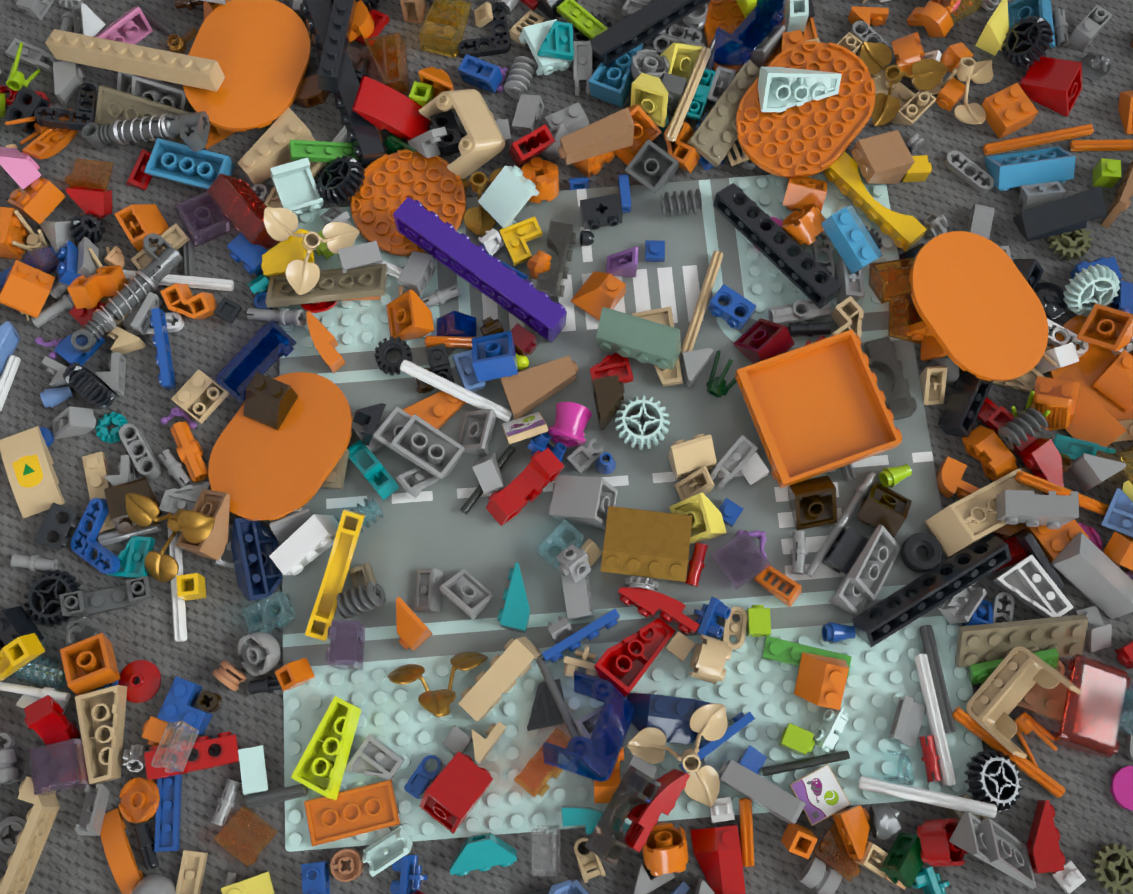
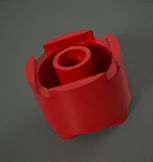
M956 818L926 820L923 825L918 826L917 834L922 848L921 859L924 863H929L933 867L962 866L966 860H962L963 855L968 854V852L949 842L957 827L956 822H959Z

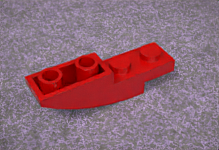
M987 397L977 417L978 420L989 429H992L997 435L998 429L1001 426H1005L1007 422H1011L1014 418L1003 406L998 407ZM1027 435L1028 441L1026 442L1019 439L1021 442L1019 447L1013 444L1014 450L1012 451L1022 460L1024 458L1020 452L1037 440L1034 436L1029 437Z
M621 587L618 590L619 600L628 606L630 604L638 608L637 612L646 618L648 616L653 618L658 611L662 619L669 623L672 620L678 624L677 628L687 635L689 632L694 634L699 626L698 623L682 613L686 605L674 598L643 588Z
M673 769L657 779L640 796L626 818L632 821L621 843L640 853L653 827L657 824L660 814L669 815L674 808L690 775Z

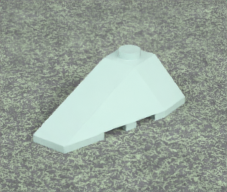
M760 67L758 93L761 111L782 112L793 106H801L812 100L817 101L838 94L842 74L785 67Z

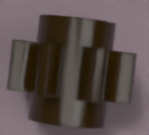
M490 316L482 320L483 326L480 327V331L483 336L504 332L498 319L493 320Z

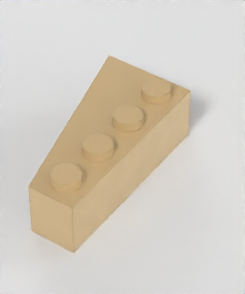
M289 107L238 162L245 175L254 185L262 184L271 177L270 168L287 164L290 161V140L315 141L307 126Z
M526 636L509 640L504 646V653L501 656L499 654L496 655L489 663L491 667L488 671L485 672L483 670L475 679L477 683L472 688L469 686L461 694L463 699L458 704L476 722L482 720L503 698L501 696L503 693L506 694L517 682L515 680L517 677L520 678L531 668L530 663L532 660L542 657V652Z
M116 685L75 696L89 784H101L121 778L127 686Z

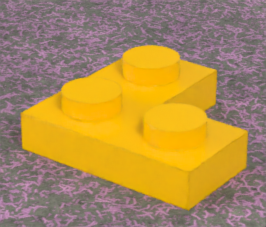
M535 216L499 230V234L514 266L529 261L532 257L526 242L543 236Z

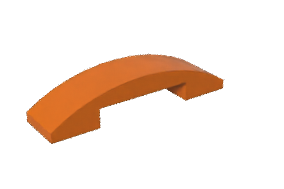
M60 117L59 120H61V121L64 122V121H68L69 118H68V117ZM55 128L53 132L49 133L41 141L34 139L22 151L24 154L37 159L52 157L73 140L78 130Z
M118 807L105 813L100 836L108 864L121 893L132 894L133 888L144 876L142 870H138L125 832L127 827Z

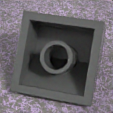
M648 139L626 167L625 171L653 193H656L670 181L680 166L676 159Z

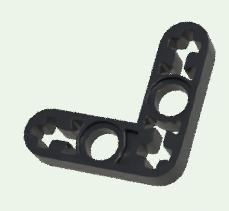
M494 4L491 6L493 20L490 22L493 36L461 41L458 44V53L461 58H464L466 54L477 58L509 52L511 49L506 11L502 5ZM496 11L500 13V19L498 20L495 14ZM498 26L505 28L502 32H497L495 29ZM500 38H503L505 44L503 47L500 45ZM483 44L489 46L487 50H481L479 47ZM465 47H468L467 52L464 51Z
M83 83L79 86L76 110L50 107L37 108L34 112L36 123L44 127L82 131L86 124L94 123L97 100L96 87L91 83ZM86 91H89V98L85 96ZM87 104L90 105L91 108L83 109L81 108V106ZM68 117L69 120L63 122L59 118Z

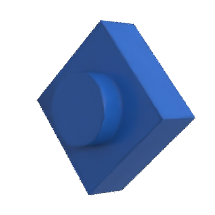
M645 240V261L664 262L665 241Z
M726 498L718 510L722 514L724 523L733 527L743 508Z

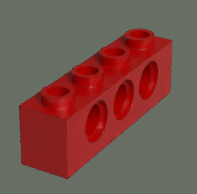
M231 731L219 733L218 738L210 740L209 736L195 738V743L186 744V741L172 743L173 747L165 749L163 745L150 747V752L144 753L147 780L149 781L239 762L236 734L231 735ZM215 744L220 745L221 753L216 757L210 756V747ZM197 749L199 752L198 758L192 762L188 761V751ZM168 754H174L176 757V761L172 766L164 764V758Z

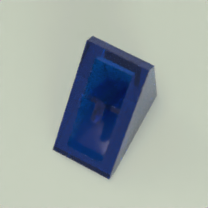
M455 310L437 318V336L477 337L476 317Z

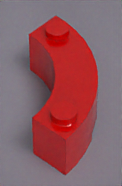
M549 448L542 452L537 451L530 458L531 462L509 485L500 492L495 491L488 498L490 501L486 509L501 526L518 515L529 501L532 503L543 492L542 489L549 482H553L564 468V465Z
M46 695L25 707V724L29 729H33L48 747L58 766L57 773L59 778L72 786L88 778L83 744L78 739L81 734L73 721L68 722L65 715L62 714L64 712L63 708L50 695Z

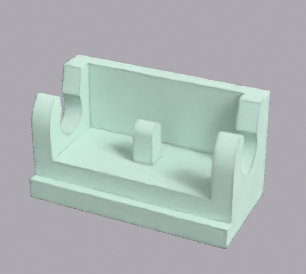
M263 745L239 749L243 795L267 791L268 784Z
M399 825L363 849L362 861L363 863L368 862L370 866L369 873L374 877L410 853L413 843L401 825Z

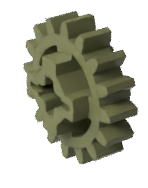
M1079 229L1050 236L1047 238V241L1051 242L1048 248H1054L1053 254L1059 253L1060 259L1066 256L1067 261H1070L1072 257L1078 260L1080 256L1083 257L1091 248L1090 243L1093 241V238L1088 237L1091 231Z
M1109 843V847L1102 845L1101 849L1103 852L1095 851L1094 853L1098 858L1091 859V862L1096 864V867L1091 868L1092 872L1097 873L1094 881H1101L1100 888H1108V893L1116 894V892L1118 894H1125V891L1133 893V849L1126 850V845L1119 844L1117 846L1116 843ZM1114 854L1111 856V859L1106 860L1109 855Z

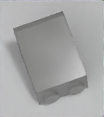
M558 475L556 482L553 484V497L549 504V515L558 521L606 529L608 506L616 505L618 490L600 477Z

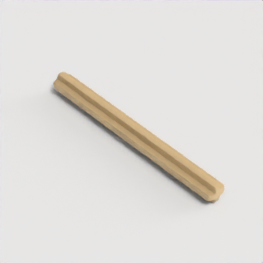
M703 47L700 50L666 133V140L674 142L677 139L710 58V48Z
M713 252L681 349V356L682 352L693 350L724 254L722 252Z

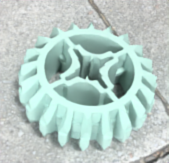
M1099 264L1095 266L1089 265L1087 269L1082 268L1079 274L1075 273L1076 276L1073 279H1069L1070 284L1065 286L1066 291L1063 292L1065 297L1063 300L1068 308L1079 316L1087 317L1095 304L1108 307L1109 303L1114 302L1113 298L1118 296L1117 291L1120 289V281L1116 273L1109 267Z
M642 395L641 400L634 396V402L628 398L626 400L627 405H620L621 410H617L616 415L618 417L615 418V423L618 424L615 429L616 431H621L619 438L625 437V444L631 441L632 448L639 444L640 450L643 449V444H646V447L650 449L651 442L657 446L659 443L658 439L664 440L665 436L663 434H668L669 430L666 427L670 426V421L667 420L669 414L664 413L666 407H659L660 400L653 403V397L645 400V395ZM640 409L637 415L627 417L632 411ZM646 410H649L652 413H654L657 419H655V417L649 416ZM642 415H643V420H645V424L643 425V430L641 429V424H640V420H641ZM627 425L635 428L638 431V435L631 432ZM658 427L655 432L645 436L646 430Z

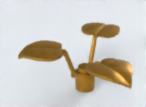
M863 42L860 59L868 67L870 75H877L882 69L885 71L886 79L889 82L887 95L885 93L875 94V105L870 117L873 125H885L896 117L897 112L900 110V100L897 97L891 96L892 86L899 83L902 76L910 79L914 78L916 88L922 91H929L940 83L948 68L943 63L933 59H921V61L915 62L912 66L914 75L905 73V71L901 72L900 67L897 65L885 68L892 60L891 49L882 43Z
M504 167L494 170L490 175V181L483 172L479 171L471 175L468 183L467 177L465 179L461 178L465 191L471 185L472 190L478 193L479 200L482 197L481 193L486 190L487 184L490 186ZM478 202L479 208L471 207L465 212L464 223L477 236H484L486 231L493 229L496 220Z
M127 493L125 497L126 511L134 523L140 526H149L152 521L158 522L168 519L167 525L173 531L160 553L150 551L145 557V567L148 573L154 579L166 583L174 579L179 571L177 561L170 555H164L165 550L179 531H183V536L187 541L200 543L210 535L215 524V517L185 509H179L173 515L168 513L165 516L156 517L160 513V509L153 500L137 493Z
M462 652L452 657L450 663L453 666L451 668L448 689L430 691L422 676L425 673V668L417 664L400 666L389 673L387 678L391 682L400 685L412 683L417 679L420 680L426 692L419 695V704L433 713L434 716L443 717L450 713L449 705L456 698V693L452 691L455 671L457 669L461 671L473 669L485 662L488 656L477 652Z

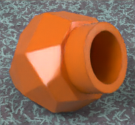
M538 250L537 254L532 256L527 263L530 277L537 280L550 272L552 256Z

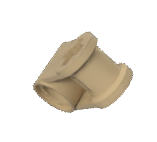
M585 836L579 837L574 843V851L581 875L586 884L589 879L599 875L606 876L592 840ZM582 841L590 844V850L585 854L580 853L577 849Z

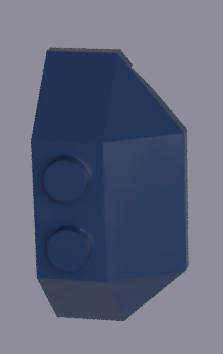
M237 518L233 522L231 551L238 587L248 601L268 599L283 579L282 572L269 557L278 548L276 537L259 523V520L251 521L245 518Z
M629 693L627 695L625 715L638 731L647 727H655L665 734L666 742L690 745L696 740L698 735L697 732L690 728L691 715L696 709L710 704V702L657 694Z

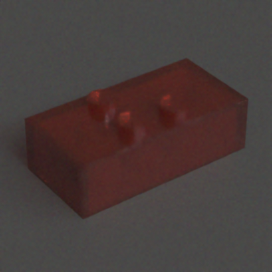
M220 173L207 192L221 207L222 213L231 219L234 223L233 226L242 232L251 244L273 248L279 244L280 241L273 239L268 234L264 225L266 204L245 180Z

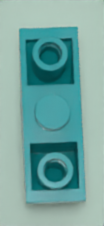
M705 68L686 117L700 120L704 115L708 103L707 97L716 71Z
M490 832L470 836L451 862L450 875L464 876L469 871L477 869L478 871H487L496 865L501 867L510 866L513 862L517 861V851Z

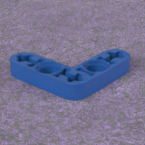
M93 498L89 502L71 539V549L101 573L115 574L120 569L119 558L96 541L109 513L107 500L104 498ZM90 520L93 523L91 531H89L88 529V523ZM95 549L98 551L96 559L93 558V551Z

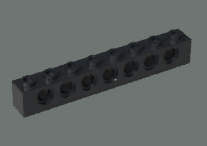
M732 183L716 193L713 206L819 309L837 298L842 287L838 280L833 278L796 240L792 239L781 226L776 224L767 213L757 206L756 202L752 201L742 189Z
M992 533L986 535L852 618L856 634L872 648L1011 561L1008 544Z

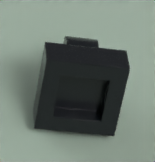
M224 297L214 311V315L232 325L241 312L242 306Z

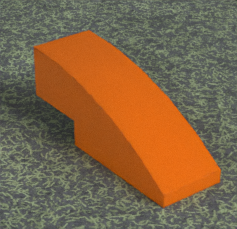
M308 311L306 318L310 336L323 361L334 374L345 364L343 357L335 349L339 344L322 323Z

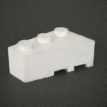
M314 514L269 557L283 575L295 576L302 572L307 564L334 544L339 523L333 515Z
M1033 555L1025 557L992 580L1045 618L1061 617L1074 608Z

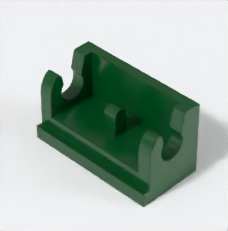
M899 832L880 868L893 883L897 884L899 879L906 888L912 887L924 863L921 859L922 848L918 835Z

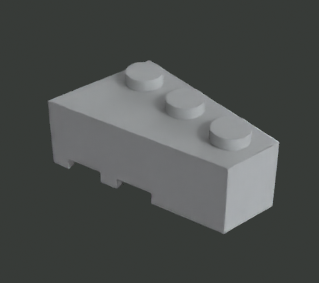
M1004 490L997 495V520L1005 521L1006 524L1011 525L1026 523L1028 527L1043 525L1047 526L1048 529H1060L1061 526L1079 517L1078 492L1071 491V494L1065 496L1056 495V491H1049V495L1034 494V491Z

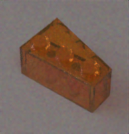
M400 33L364 39L384 84L402 94L409 93L406 44Z
M916 257L870 264L868 285L881 304L912 293L909 274Z
M556 728L534 757L528 761L521 773L513 780L534 798L538 795L542 797L550 788L547 783L551 778L557 779L564 770L561 767L566 760L570 762L578 751L575 749L576 746L573 740L559 728Z

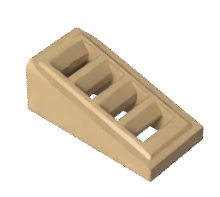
M529 10L509 31L510 39L521 44L519 40L520 30H523V26H530L527 21L534 25L545 22V18ZM530 17H533L538 21L535 22L534 20L530 19Z

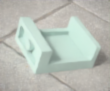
M556 19L523 27L519 36L521 44H528L538 64L536 71L538 76L543 74L549 75L558 70L565 71L573 61V59L565 60L537 56L543 41Z
M308 158L270 168V176L282 208L291 210L297 217L301 216L302 212H316L321 209L324 201L316 189Z
M504 166L478 200L481 206L503 228L516 224L517 222L514 220L516 215L531 196L539 194L535 188L536 185L531 180L526 179L522 175L523 171L517 166Z

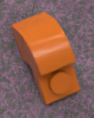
M362 0L356 3L348 44L359 36H362L364 40L367 39L374 30V21Z
M929 1L925 7H916L906 20L909 26H924L929 37L945 38L954 25L946 8L932 1Z
M949 456L942 461L936 478L940 492L947 498L956 493L957 497L962 499L979 490L980 488L961 480L967 465Z

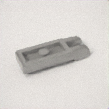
M14 38L5 52L8 57L15 59L19 43L22 42L23 48L19 61L37 69L40 68L50 74L53 73V68L43 62L45 59L51 63L60 62L54 55Z
M574 41L575 96H580V81H587L586 93L587 96H591L588 83L593 75L591 41Z
M742 435L710 474L712 480L717 477L720 471L726 474L725 478L716 487L719 491L722 490L730 479L736 476L759 449L746 436Z

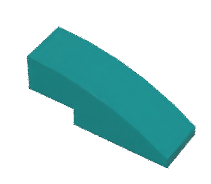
M361 439L348 448L349 459L383 501L400 488L366 445L361 443Z
M562 806L563 826L585 825L586 834L628 831L630 824L605 811L582 806Z

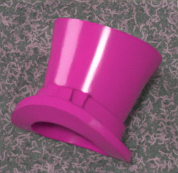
M573 402L557 403L555 424L549 427L547 432L551 436L550 441L555 445L557 442H561L567 448L584 444L586 438H584L585 433L583 431L592 416L591 411L585 406Z

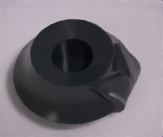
M1039 282L1034 292L1044 308L1046 317L1054 321L1066 315L1067 304L1063 300L1065 298L1064 291L1054 283Z

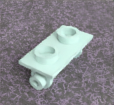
M840 708V710L827 709L819 728L814 733V746L821 747V750L826 753L833 750L839 736L833 733L834 730L841 733L848 721V713L844 712L843 708Z

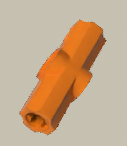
M186 421L173 424L170 430L178 446L176 450L181 461L186 465L192 481L201 482L207 479L208 468L202 457L204 454L198 441L194 438L189 424Z

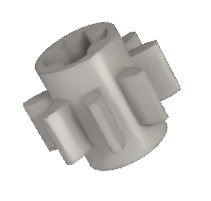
M934 213L925 219L923 226L927 229L925 233L928 237L931 235L936 237L946 233V227L949 225L943 214L938 216V214Z
M131 745L130 751L124 750L122 765L126 766L131 772H141L143 766L146 767L144 753L150 751H147L144 745Z

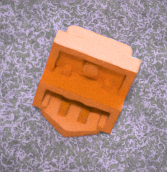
M924 321L904 327V335L912 337L913 340H921L920 358L922 361L939 359L947 355Z
M1037 376L1034 398L1030 408L1036 409L1041 414L1046 410H1050L1048 416L1045 417L1048 427L1044 429L1048 431L1066 429L1069 424H1073L1081 383Z

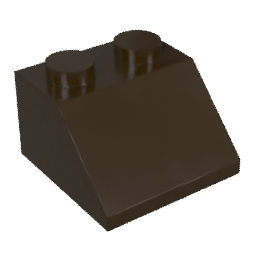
M256 372L246 388L243 415L279 430L297 400L298 395L290 385Z
M618 375L593 379V395L600 430H604L617 410L620 409L621 400H624L623 381L619 382Z
M828 475L810 478L788 486V499L797 531L837 523L836 487Z
M146 477L105 488L104 492L110 518L119 535L160 524V521H152L149 526H140L129 518L126 511L125 497L127 493H137L148 497L160 507Z
M874 481L856 517L864 524L872 525L875 528L878 525H883L894 538L907 519L912 501Z

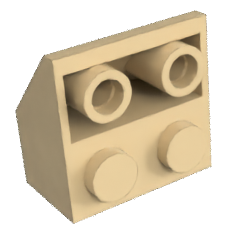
M198 369L171 400L193 419L202 424L229 393Z
M698 434L692 440L686 442L685 440H679L673 443L670 447L668 460L675 480L685 478L703 466H706L707 470L715 468L717 462L711 434Z

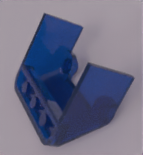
M757 0V6L732 34L718 27L716 29L714 62L720 66L746 64L751 54L775 26L783 22L786 0Z
M270 320L261 327L213 380L241 403L243 400L245 401L246 388L255 373L258 372L264 375L283 355L287 357L294 350L292 346L297 342L273 320Z
M575 670L574 692L604 702V705L590 739L583 736L573 737L566 749L544 742V763L596 781H606L612 775L632 723L634 706L609 681Z

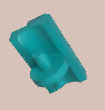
M930 866L921 867L912 886L914 888L922 887L924 894H946L945 887H948L950 883L949 880H941L940 874L934 873L933 867Z

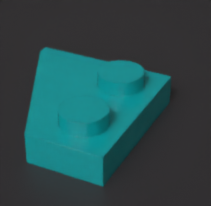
M554 21L537 56L572 60L574 57L572 23Z
M132 536L126 548L118 555L120 569L115 574L106 575L132 579L147 576L148 571L145 567V557L150 551H153L155 539L152 537Z

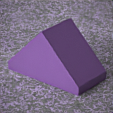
M635 246L607 256L606 273H610L613 276L636 277L639 247Z

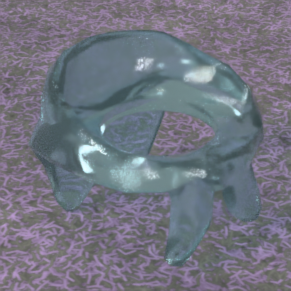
M905 749L900 752L887 750V753L899 756L897 776H883V778L894 783H904L912 786L915 779L907 751Z

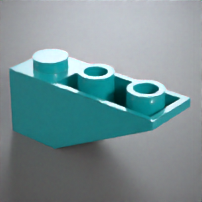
M515 562L514 568H510L508 580H511L510 586L505 588L502 600L505 601L504 609L500 608L497 621H500L501 628L526 633L531 612L519 563Z

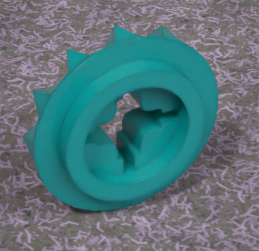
M112 411L109 414H104L101 419H97L98 423L95 426L96 435L105 443H116L121 440L119 436L120 428L128 424V421L120 413ZM111 423H113L115 426H118L112 428L111 431L105 428L107 426H110Z

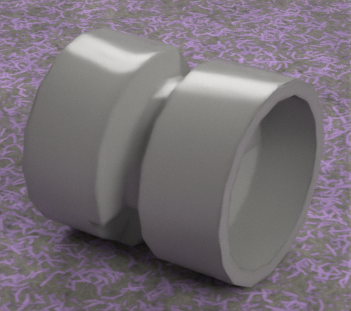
M707 4L682 18V26L702 31L706 22Z
M15 749L0 751V786L19 781L18 768L14 767V764L17 762Z
M813 856L804 868L799 882L810 889L815 887L817 894H834L842 880V875L832 868L826 869V864Z

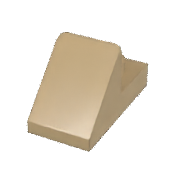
M118 326L113 331L107 332V337L115 341L111 347L113 353L120 352L121 354H126L146 346L139 337Z
M501 722L493 723L485 733L488 735L486 739L471 729L475 760L478 763H482L507 729Z

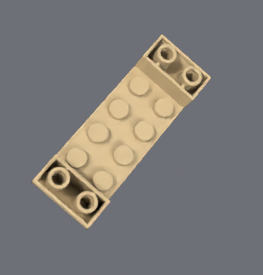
M848 32L837 44L849 49L860 58L863 42ZM881 69L877 75H871L875 84V94L885 93L887 95L889 82L886 79L885 71ZM900 82L893 84L891 96L899 98L900 110L890 122L900 125H912L936 101V98L927 91L922 90L915 94Z
M1027 467L1017 469L960 499L924 522L931 534L939 541L947 558L1006 525L1005 521L997 520V495L1004 490L1034 491V494L1045 495L1044 492L1015 481L1018 471L1031 474Z
M27 776L19 787L17 799L34 805L26 815L27 822L25 827L17 837L18 844L16 849L8 859V868L5 875L0 879V894H25L60 809L49 778Z

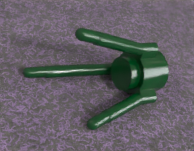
M390 134L385 140L384 145L388 148L387 153L389 155L397 153L398 150H403L404 148L412 152L416 151L409 143L393 134Z
M720 350L716 353L709 381L706 384V387H708L707 392L717 398H721L722 395L726 396L729 389L737 382L734 377L726 386L727 382L724 380L733 362L732 358L729 359L720 377L714 379L721 353Z

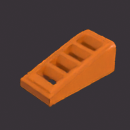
M767 563L754 578L755 582L789 607L792 606L802 592L800 584ZM770 572L772 575L767 581H764V578ZM778 578L779 580L772 586L773 581ZM783 583L786 584L782 591L778 590ZM790 589H792V591L790 592V594L787 596V595H786L787 592H788Z

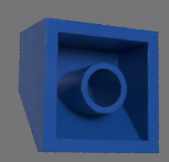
M511 331L472 338V364L478 382L518 374L517 358Z

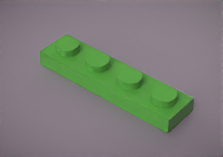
M306 140L289 141L291 161L308 158L310 162H331V160L335 161L338 156L342 158L344 155L355 158L352 143Z
M770 636L765 638L762 658L799 667L802 652L845 660L850 669L852 656Z
M1056 648L1033 652L1050 666L1057 668L1059 653ZM1004 658L970 665L969 680L971 685L983 684Z

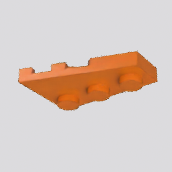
M440 391L403 409V411L411 416L417 415L439 430L466 402L444 391Z

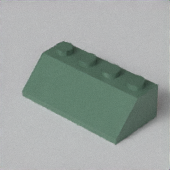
M606 307L602 308L596 335L598 348L606 352L618 353L622 357L635 358L642 363H651L661 369L673 370L681 352L680 329Z

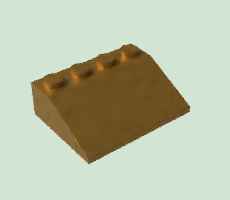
M608 506L601 571L686 582L692 516Z

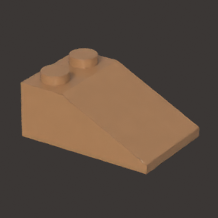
M202 489L193 511L215 517L214 527L210 535L200 543L187 541L182 531L176 546L193 555L219 561L228 542L230 494Z

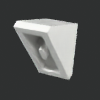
M1073 342L1044 352L1057 363V366L1054 367L1042 357L1035 367L1042 374L1079 362Z

